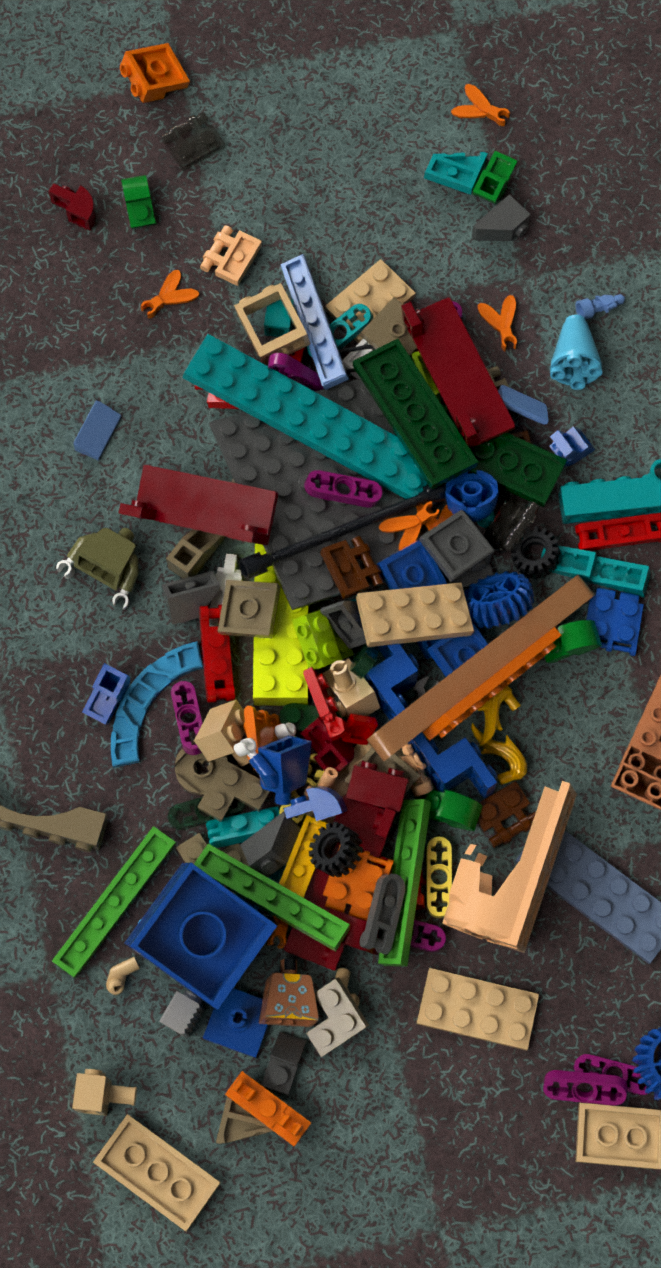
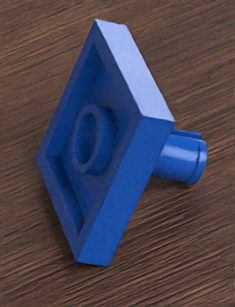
M473 622L474 632L471 636L441 639L427 649L445 677L488 645Z
M233 988L219 1009H213L203 1039L256 1058L268 1024H259L263 999Z

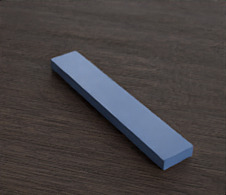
M302 254L280 264L292 300H294L298 317L308 334L310 341L308 346L323 388L327 390L349 380L306 257Z

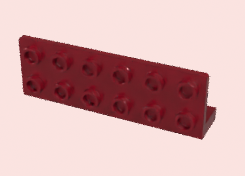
M449 297L420 310H415L411 301L401 305L402 320L459 433L468 447L473 448L515 429V424Z
M144 465L137 500H132L131 505L120 503L119 514L159 521L245 542L268 545L279 494L276 491Z
M344 795L343 800L348 811L336 815L334 822L343 824L358 833V838L362 839L363 844L359 846L363 848V853L368 851L371 856L379 858L396 812L388 808L382 809L372 804L349 799ZM341 841L333 848L331 858L337 854ZM371 861L367 862L372 865H377V863ZM315 868L304 899L329 912L330 908L325 907L328 897L323 896L329 875ZM347 904L344 911L345 914L349 915L352 905ZM292 927L284 950L336 971L346 944L341 943L335 952Z

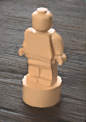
M407 743L402 747L403 754L405 755L402 759L421 775L411 786L414 796L425 795L434 789L431 778L424 774V769L427 767L426 764L421 761L417 753H413V746Z

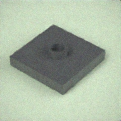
M463 510L458 511L419 539L451 582L495 552Z

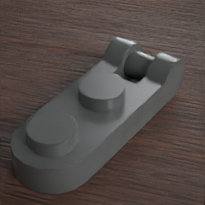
M384 874L377 880L365 931L362 933L359 941L361 947L366 949L375 948L378 953L384 955L391 951L405 894V883L401 876L397 874ZM378 930H382L380 938L377 937Z

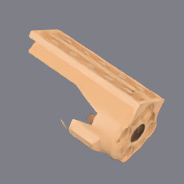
M562 781L559 792L546 786L544 787L521 859L494 897L492 896V875L480 872V866H483L487 856L478 853L475 862L466 859L460 860L449 893V904L442 924L476 938L486 939L487 942L525 953L577 796L570 783ZM470 844L465 854L471 855L476 845Z

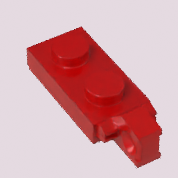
M313 667L304 670L303 675L319 716L324 721L329 737L336 741L347 735L346 722L342 718L337 717L338 705L332 696L329 697L327 689L330 688L327 678L323 673L319 674Z

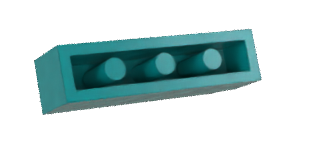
M661 459L656 460L651 465L649 473L642 476V478L632 479L630 476H623L614 481L595 479L590 483L568 482L564 486H560L558 498L562 524L660 513L661 479L655 475L654 471L661 468Z

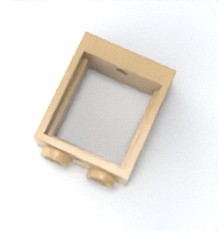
M281 283L270 285L264 288L261 293L253 297H245L238 304L234 305L237 315L261 363L268 365L271 354L284 353L290 355L310 345L308 334ZM281 299L296 329L261 345L247 315Z

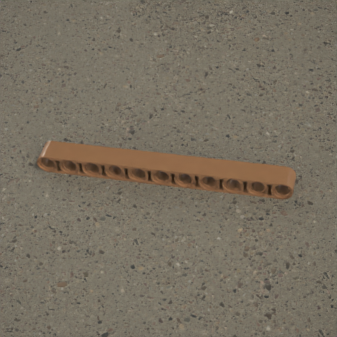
M579 574L366 740L383 761L387 760L453 706L595 596V594Z

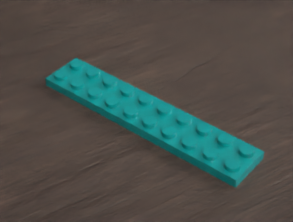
M209 334L206 335L183 374V379L369 480L377 482L380 486L404 499L418 495L419 492L423 491L422 487L427 484L397 436L278 371L268 368L267 365Z

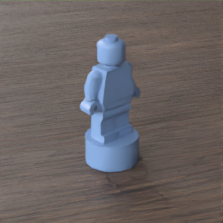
M619 294L614 297L612 295L595 296L593 300L588 298L576 301V313L587 320L593 318L596 312L605 311L608 313L609 310L623 304L625 297Z

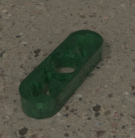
M367 643L363 644L353 656L350 671L359 679H362L376 663L379 647H367Z
M203 797L176 804L168 812L169 823L176 830L190 829L215 819L211 816H202L197 809ZM238 802V807L234 809L230 806L224 817L242 813L246 804ZM194 806L198 820L193 821L192 815L185 817V822L182 824L178 820H173L177 816V811L182 810L183 814L192 813L189 807Z

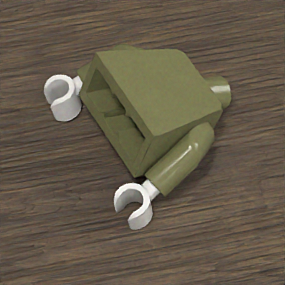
M103 528L98 533L94 532L81 536L68 552V559L58 562L56 566L57 571L60 573L64 567L69 566L68 571L64 575L66 579L74 576V567L115 591L121 588L120 593L115 594L112 601L115 606L119 598H125L126 601L123 605V610H125L130 603L127 595L129 592H132L139 574V560L135 555L136 545L132 542L134 534L128 528H122L118 533L108 528Z

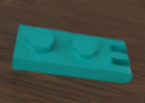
M278 806L262 809L259 812L253 811L224 817L222 822L216 819L208 821L206 828L208 830V838L210 839L209 844L215 848L243 843L280 815Z

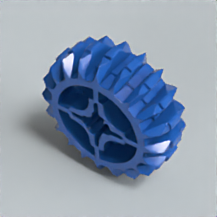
M505 571L502 574L496 572L495 575H487L484 579H478L476 584L469 585L470 589L464 591L471 620L479 628L485 626L488 629L493 626L500 628L503 624L509 625L511 621H518L520 616H525L527 611L532 609V604L535 602L531 583H529L528 578H525L524 574H518L517 572L509 574L508 571Z
M661 1027L658 1030L652 1029L647 1035L641 1037V1044L637 1045L634 1049L638 1055L634 1056L632 1060L639 1065L634 1068L633 1073L640 1074L642 1077L638 1080L637 1084L645 1083L647 1085L645 1093L649 1094L653 1091L654 1100L661 1099ZM658 1045V1061L654 1062V1052Z

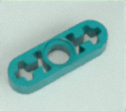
M356 304L330 324L333 336L337 327L344 326L347 329V334L343 339H335L338 350L357 337L373 320V314L366 305ZM359 311L362 314L365 313V320L363 322L356 320V314ZM349 319V321L353 323L352 325L355 327V329L352 330V328L345 321ZM307 346L308 353L312 357L309 346Z

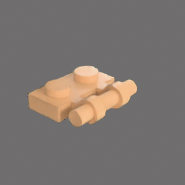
M225 225L222 231L217 232L214 237V244L211 249L205 252L203 256L204 261L200 268L205 272H209L212 265L218 266L215 270L217 277L238 286L259 252L262 241L240 230L236 237L233 238L230 236L233 232L232 228ZM223 247H228L224 257L219 255Z

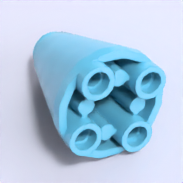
M571 315L566 318L562 326L551 360L550 377L559 383L570 385L574 390H581L585 388L586 384L595 381L602 375V362L586 319L581 315Z

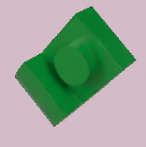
M494 151L486 169H483L473 190V195L497 205L507 189V184L518 161Z
M146 175L121 179L131 229L156 224Z
M580 620L559 626L558 631L561 636L553 642L556 647L544 657L546 663L551 664L574 654L581 655L601 647L602 643L595 621Z
M432 790L424 795L423 799L431 802L429 820L447 823L454 828L475 831L483 807L480 803L467 796L445 790V792Z

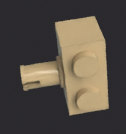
M349 658L344 661L334 662L330 669L323 673L330 685V688L327 689L329 697L332 696L335 699L339 708L338 713L342 718L344 716L349 718L351 713L368 716L380 709L375 691Z
M237 699L210 709L194 739V742L208 762L232 754L240 767L250 763L247 755L241 757L234 751V745L240 743L245 733L244 709Z
M85 1069V1074L77 1073L72 1109L78 1113L107 1116L109 1103L135 1106L137 1087L112 1085V1081L105 1076V1073H102L103 1071Z

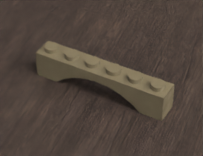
M192 529L179 541L166 558L168 569L183 579L197 575L226 536Z
M0 805V829L12 831L14 827L23 830L22 834L32 838H38L40 834L49 837L48 841L58 845H65V842L76 844V849L89 853L92 849H100L109 820L105 813L82 807L52 816H32L17 813Z

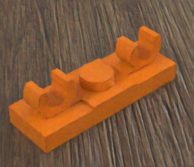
M241 1071L225 1093L228 1098L293 1147L296 1146L311 1125L309 1120L243 1071Z

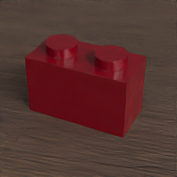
M363 760L361 765L355 764L346 798L400 812L410 780L409 777L404 776L405 771L390 767L388 772L378 770V764Z

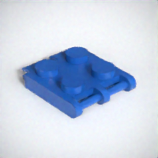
M597 588L595 596L589 599L586 620L595 621L600 640L607 641V643L601 642V648H606L608 652L617 650L628 652L630 656H635L643 611V604L638 603L639 595L621 592L619 600L614 599L616 591ZM613 642L628 644L631 647L614 645Z

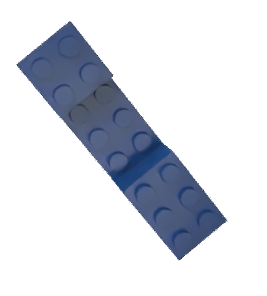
M403 643L376 646L386 660L366 672V681L375 691L380 708L389 721L405 710L407 703L401 694L415 686L417 682V668L419 664L411 653L406 654L402 648ZM422 732L408 742V744L413 746V753H417L421 761L426 764L427 767L424 771L431 778L439 792L450 791L469 778L483 799L494 794L497 785L495 780L498 778L497 774L489 764L485 766L480 759L482 754L474 742L469 743L466 737L437 755L439 750L434 741L426 739Z

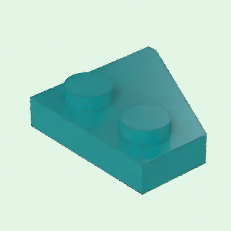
M480 152L479 156L465 157V153H454L452 155L446 153L433 154L425 171L424 179L471 195L484 167L488 153Z

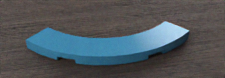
M197 641L175 648L153 664L148 665L127 689L117 709L111 734L113 768L140 762V730L144 717L155 698L176 679L190 672L203 669Z

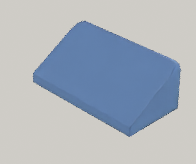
M505 385L500 386L498 392L508 410L543 425L548 423L546 404Z
M96 400L73 443L75 451L99 461L122 416Z

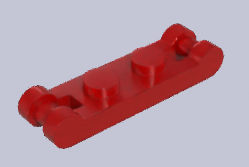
M661 512L578 524L575 526L576 535L580 539L578 548L592 552L600 549L661 542ZM651 525H657L658 531H652ZM596 532L598 539L590 540L589 534Z
M218 605V608L199 606L207 703L216 702V699L235 700L229 635H221L218 632V626H209V619L218 618L219 623L222 605ZM214 681H224V688L215 689Z

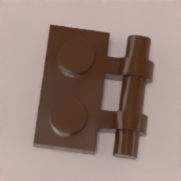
M361 536L351 540L354 546L352 549L347 540H343L324 547L320 551L343 599L367 591L369 588L367 579L372 581L375 588L384 584L380 575L382 571L379 565H375L370 555L371 549L368 544L364 543ZM356 558L361 559L365 569L361 570Z
M516 781L479 802L483 807L477 824L483 833L492 828L494 829L496 835L488 839L493 848L501 844L506 845L512 841V837L522 831L526 833L531 829L536 812L534 811L528 816L523 813L522 810L529 807L530 802ZM514 816L517 822L505 829L501 823Z

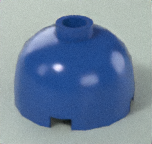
M477 470V474H468L466 472L446 483V502L448 509L453 515L463 510L472 522H477L487 518L495 510L499 492L497 481L490 474Z

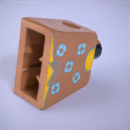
M283 959L280 961V973H272L266 980L259 1024L312 1027L318 1021L312 977L310 975L297 974V960Z

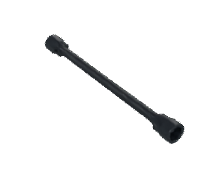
M446 483L431 490L429 485L422 487L423 491L419 492L418 495L273 553L261 555L258 552L239 560L240 571L243 577L249 580L268 572L267 568L272 566L273 563L319 546L322 543L324 544L337 537L339 538L352 531L354 532L414 508L417 505H425L427 502L432 501L433 506L446 501Z

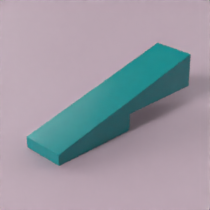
M559 546L560 562L559 564L555 563L556 569L554 571L550 569L549 572L571 578L579 574L585 582L636 594L645 598L651 575L649 566L598 557L596 552ZM543 547V551H542L541 558L545 555V548H544V547Z

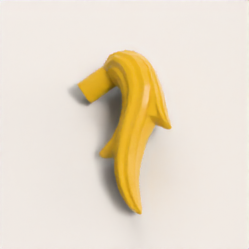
M508 686L481 708L477 709L478 711H484L485 730L479 744L480 746L487 744L492 739L496 730H503L499 721V708L503 701L506 702L512 712L521 706L514 697L512 689Z
M472 723V732L480 743L484 734ZM506 735L505 742L491 739L482 746L484 749L481 754L500 756L510 766L509 771L498 774L501 785L513 780L522 779L526 774V759L508 735Z

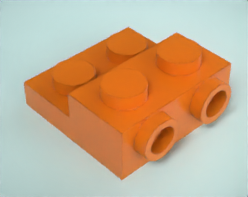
M169 43L125 51L120 64L121 75L124 78L128 77L131 82L133 96L139 97L142 103L164 99L166 92L188 88L190 83Z

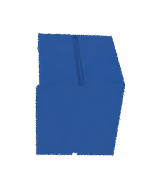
M189 862L180 865L124 944L191 993L198 996L206 1004L218 1010L277 925L193 863Z

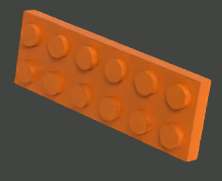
M555 627L443 714L423 732L429 741L437 735L443 738L556 647L553 642L561 636L559 631Z

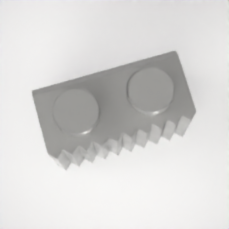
M187 990L183 994L176 991L159 1022L188 1038L190 1037L189 1033L193 1032L192 1028L196 1027L195 1023L199 1022L198 1018L201 1017V1013L204 1012V1008L201 1006L203 1000Z

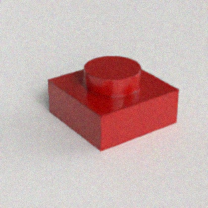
M351 713L346 722L348 734L341 738L344 742L368 745L369 742L366 739L373 735L378 726L375 717Z

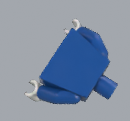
M282 723L274 728L279 740L258 748V754L255 752L256 742L252 738H245L240 743L235 744L234 751L238 756H249L250 764L259 774L261 787L264 790L275 792V803L288 805L291 804L292 791L304 786L307 781L311 741L295 737L296 727L294 724Z

